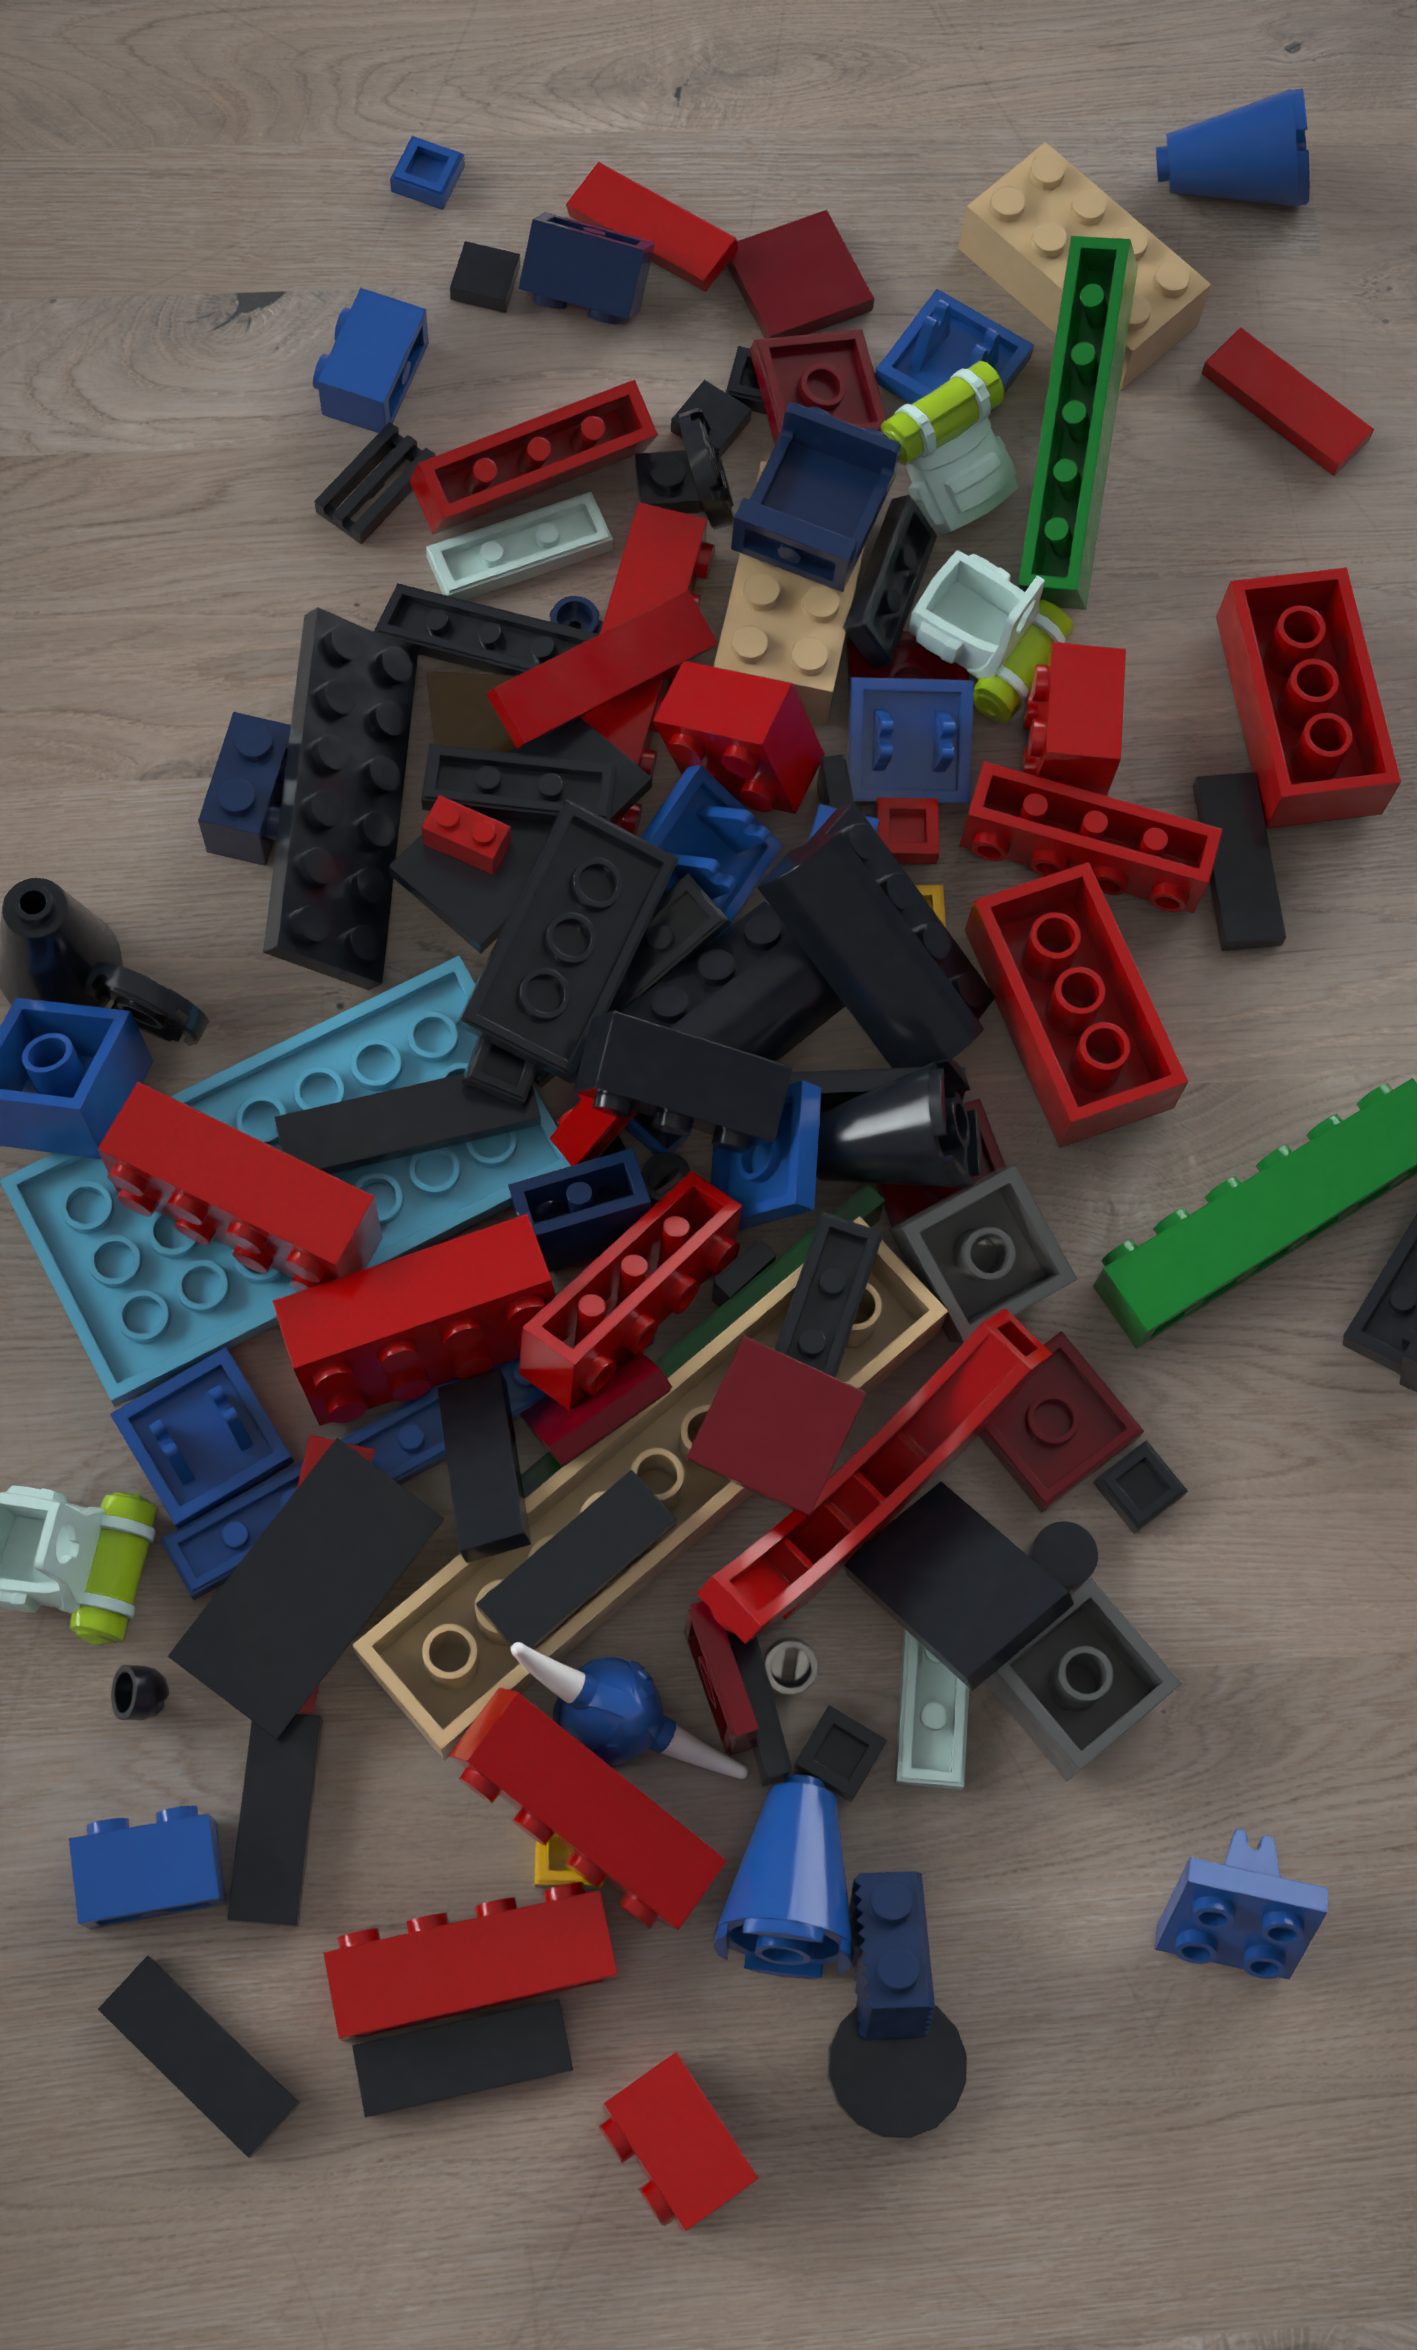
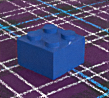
M15 998L0 1026V1146L102 1159L98 1151L99 1145L137 1082L143 1084L154 1062L131 1011Z

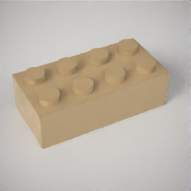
M1044 142L966 206L958 249L1056 334L1071 236L1131 239L1138 270L1119 389L1121 391L1198 326L1211 284L1048 143Z
M760 462L755 487L767 462ZM866 543L844 592L740 553L714 667L793 683L810 723L827 726L847 636L843 626L856 594Z

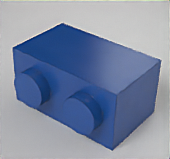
M360 288L351 309L343 308L338 317L334 335L336 342L330 355L322 354L314 371L313 387L319 391L322 415L379 433L389 422L393 424L429 344L427 315L425 308Z
M181 1806L156 1812L157 1823L129 1828L128 1818L100 1820L86 1825L87 1835L69 1838L78 1924L88 1929L227 1905L218 1828L214 1818L210 1814L198 1815L197 1806Z

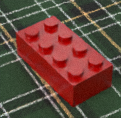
M1347 567L1230 581L1216 615V620L1252 772H1256L1266 829L1382 815L1401 784V779Z
M1087 862L974 900L965 927V933L988 986L996 996L995 1002L1059 1148L1174 1109L1188 1084V1079L1090 863Z
M137 1082L98 1147L100 1156L108 1171L107 1177L113 1182L116 1191L119 1193L117 1199L123 1205L146 1217H151L154 1211H157L177 1221L174 1225L175 1228L186 1237L200 1244L209 1245L212 1239L234 1249L233 1257L257 1272L266 1274L271 1267L291 1277L290 1283L298 1291L364 1270L383 1238L375 1196L140 1082Z
M525 1214L296 1292L272 1302L293 1370L319 1426L331 1422H351L364 1415L368 1409L394 1400L404 1402L417 1399L426 1394L432 1387L456 1378L465 1380L486 1374L493 1366L519 1358L522 1327L555 1298L556 1294L529 1216Z

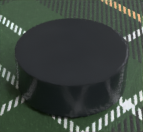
M1061 1521L1052 1523L1040 1531L1031 1545L1029 1557L1067 1590H1073L1084 1584L1093 1574L1098 1562V1548L1094 1538L1085 1528L1073 1522Z

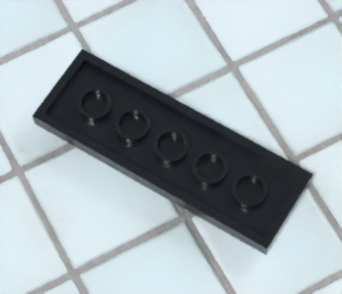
M317 607L304 615L263 953L370 990L383 983L394 878L390 876L389 865L396 859L418 651Z

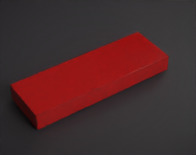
M599 161L566 203L569 216L580 222L655 242L651 262L707 292L739 249L735 236Z
M1242 327L1203 366L1202 375L1333 476L1370 440L1374 431L1366 422Z

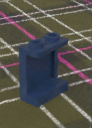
M790 402L784 412L781 434L750 500L742 499L734 516L731 550L844 592L896 477L901 444L889 439L879 430L860 428L836 419L821 408L805 407Z

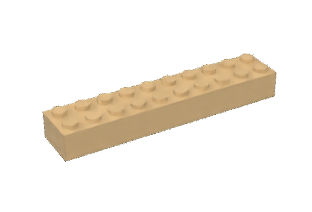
M860 1216L853 1221L869 1227ZM882 1240L836 1375L837 1379L867 1392L866 1395L940 1332L948 1310ZM803 1264L667 1378L673 1387L668 1394L566 1466L564 1465L525 1498L532 1545L466 1563L462 1555L459 1554L352 1645L358 1660L444 1761L450 1757V1752L499 1687L522 1694L537 1681L512 1655L511 1647L477 1609L476 1603L632 1469L677 1519L676 1525L533 1649L559 1662L754 1493L686 1461V1456L743 1336L775 1349Z

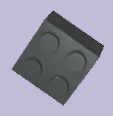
M1016 1165L996 1169L975 1181L973 1186L960 1189L889 1229L912 1273L948 1310L942 1328L950 1342L964 1343L982 1322L1006 1308L1014 1316L1078 1280Z
M1092 1578L1071 1595L1074 1605L984 1681L1066 1781L1070 1780L1182 1684Z

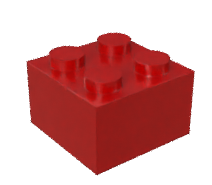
M1052 642L1046 664L1035 665L1031 694H1027L1026 704L1024 705L1023 730H1030L1028 747H1024L1022 752L1021 772L1105 796L1108 795L1121 761L1126 649Z
M683 660L653 719L681 775H683L688 766L702 765L738 801L760 812H770L774 809L796 814L820 765L821 757L825 755L793 683Z
M677 2052L603 2103L602 2107L609 2119L600 2124L599 2128L622 2164L633 2156L639 2163L649 2181L638 2189L660 2224L664 2227L675 2220L681 2230H689L759 2179Z

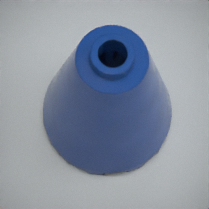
M1288 89L1166 134L1167 146L1156 147L1158 182L1169 181L1170 193L1291 207L1308 205L1310 172L1309 149L1306 150L1305 130L1308 129L1303 89Z
M790 1775L784 1779V1783L776 1784L769 1789L715 1930L713 1947L717 1954L728 1961L729 1948L745 1954L744 1968L774 1976L804 1979L822 1978L823 1965L839 1962L838 1975L846 1973L853 1965L854 1945L837 1798L832 1792L824 1789L825 1784L820 1779L807 1775Z

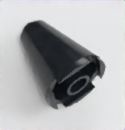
M30 878L14 885L4 898L0 922V989L11 1005L15 998L105 1008L111 999L103 994L100 1001L95 1002L85 991L84 984L96 962H108L124 966L120 946L113 931L104 921L59 885L48 879Z
M951 1058L935 1061L820 1113L817 1179L821 1181L948 1188L973 1186L975 1182L971 1177L980 1175L982 1168V1144L977 1111H966L959 1092L971 1090L960 1065Z

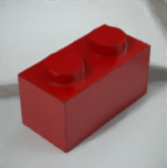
M441 795L436 799L421 827L424 845L491 875H495L511 845L510 826Z
M579 1095L581 1101L575 1108L568 1110L558 1119L557 1123L560 1126L549 1139L571 1166L590 1161L602 1155L638 1112L632 1111L631 1116L628 1118L605 1114L592 1108L594 1099Z

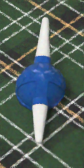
M516 1642L511 1646V1653L520 1664L539 1682L558 1696L553 1709V1720L609 1766H622L650 1749L657 1754L662 1753L738 1779H745L748 1776L749 1770L747 1766L701 1741L677 1725L674 1720L663 1715V1705L659 1692L654 1685L652 1677L640 1663L635 1661L629 1662L617 1657L591 1660L576 1670L520 1642Z

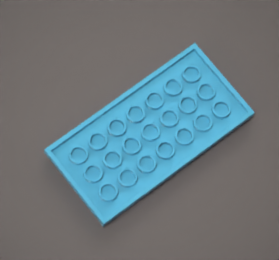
M457 956L170 1097L282 1151L274 1118L276 1116L465 1073L478 1036L456 1024L472 993L475 982L460 956ZM534 1086L533 1089L541 1116V1125L330 1174L375 1196L383 1238L365 1269L431 1247L512 1206L513 1203L508 1184L571 1166L549 1139L557 1127ZM53 1153L0 1179V1183L114 1407L168 1381L224 1347L229 1350L279 1324L272 1301L299 1292L291 1285V1277L271 1267L266 1274L257 1272L235 1259L232 1255L234 1249L212 1239L209 1245L200 1244L179 1232L174 1226L177 1221L157 1211H154L151 1217H146L129 1209L117 1199L119 1193L116 1191L113 1182L108 1179V1171L102 1159Z

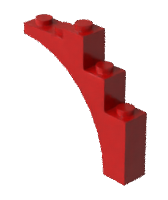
M1006 1308L982 1322L919 1391L843 1466L827 1479L810 1518L792 1511L751 1547L710 1577L696 1594L710 1607L712 1616L717 1623L727 1631L735 1633L746 1644L781 1617L786 1620L809 1603L861 1546L874 1538L895 1519L933 1476L956 1461L1053 1354Z

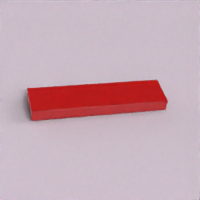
M687 590L494 687L486 695L514 745L519 749L680 666L683 660L690 661L711 650L718 642L690 591Z

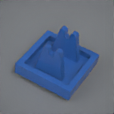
M936 289L876 368L875 376L879 386L912 404L949 381L950 377L960 369H967L978 361H984L996 370L1002 381L1005 394L1031 359L1034 344L941 290Z
M850 678L847 768L854 801H876L877 797L938 798V803H970L974 680Z
M702 765L687 767L640 836L641 839L679 858L663 894L689 873L730 922L733 921L783 845Z
M226 1347L110 1414L177 1529L219 1507L294 1462L292 1455Z
M1237 1829L1230 1840L1224 1863L1219 1864L1189 1858L1157 1924L1155 1950L1176 1954L1180 1959L1190 1963L1205 1964L1213 1962L1244 1969L1248 1974L1257 1978L1273 1979L1280 1977L1290 1979L1327 1914L1328 1888L1280 1877L1273 1837L1264 1835L1258 1844L1257 1850H1253L1247 1844V1833L1242 1829Z

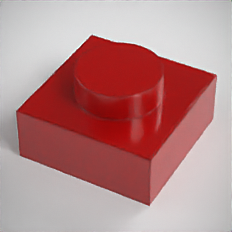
M877 797L875 804V818L879 819L877 834L898 863L937 864L940 854L938 798Z

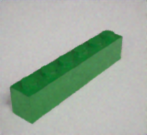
M1071 236L1018 581L1019 588L1026 592L1036 576L1043 578L1045 584L1040 600L1053 603L1059 608L1086 610L1138 270L1131 239Z
M1411 1078L1395 1089H1392L1388 1083L1378 1086L1356 1104L1360 1110L1350 1117L1342 1120L1338 1114H1334L1326 1118L1307 1133L1306 1136L1310 1141L1293 1152L1288 1145L1277 1148L1258 1162L1256 1168L1259 1172L1242 1183L1236 1176L1225 1180L1205 1196L1208 1202L1205 1206L1192 1214H1189L1185 1208H1180L1165 1217L1153 1228L1157 1234L1140 1246H1137L1133 1239L1128 1240L1103 1257L1101 1262L1105 1267L1102 1269L1093 1287L1135 1348H1139L1417 1174L1416 1081Z

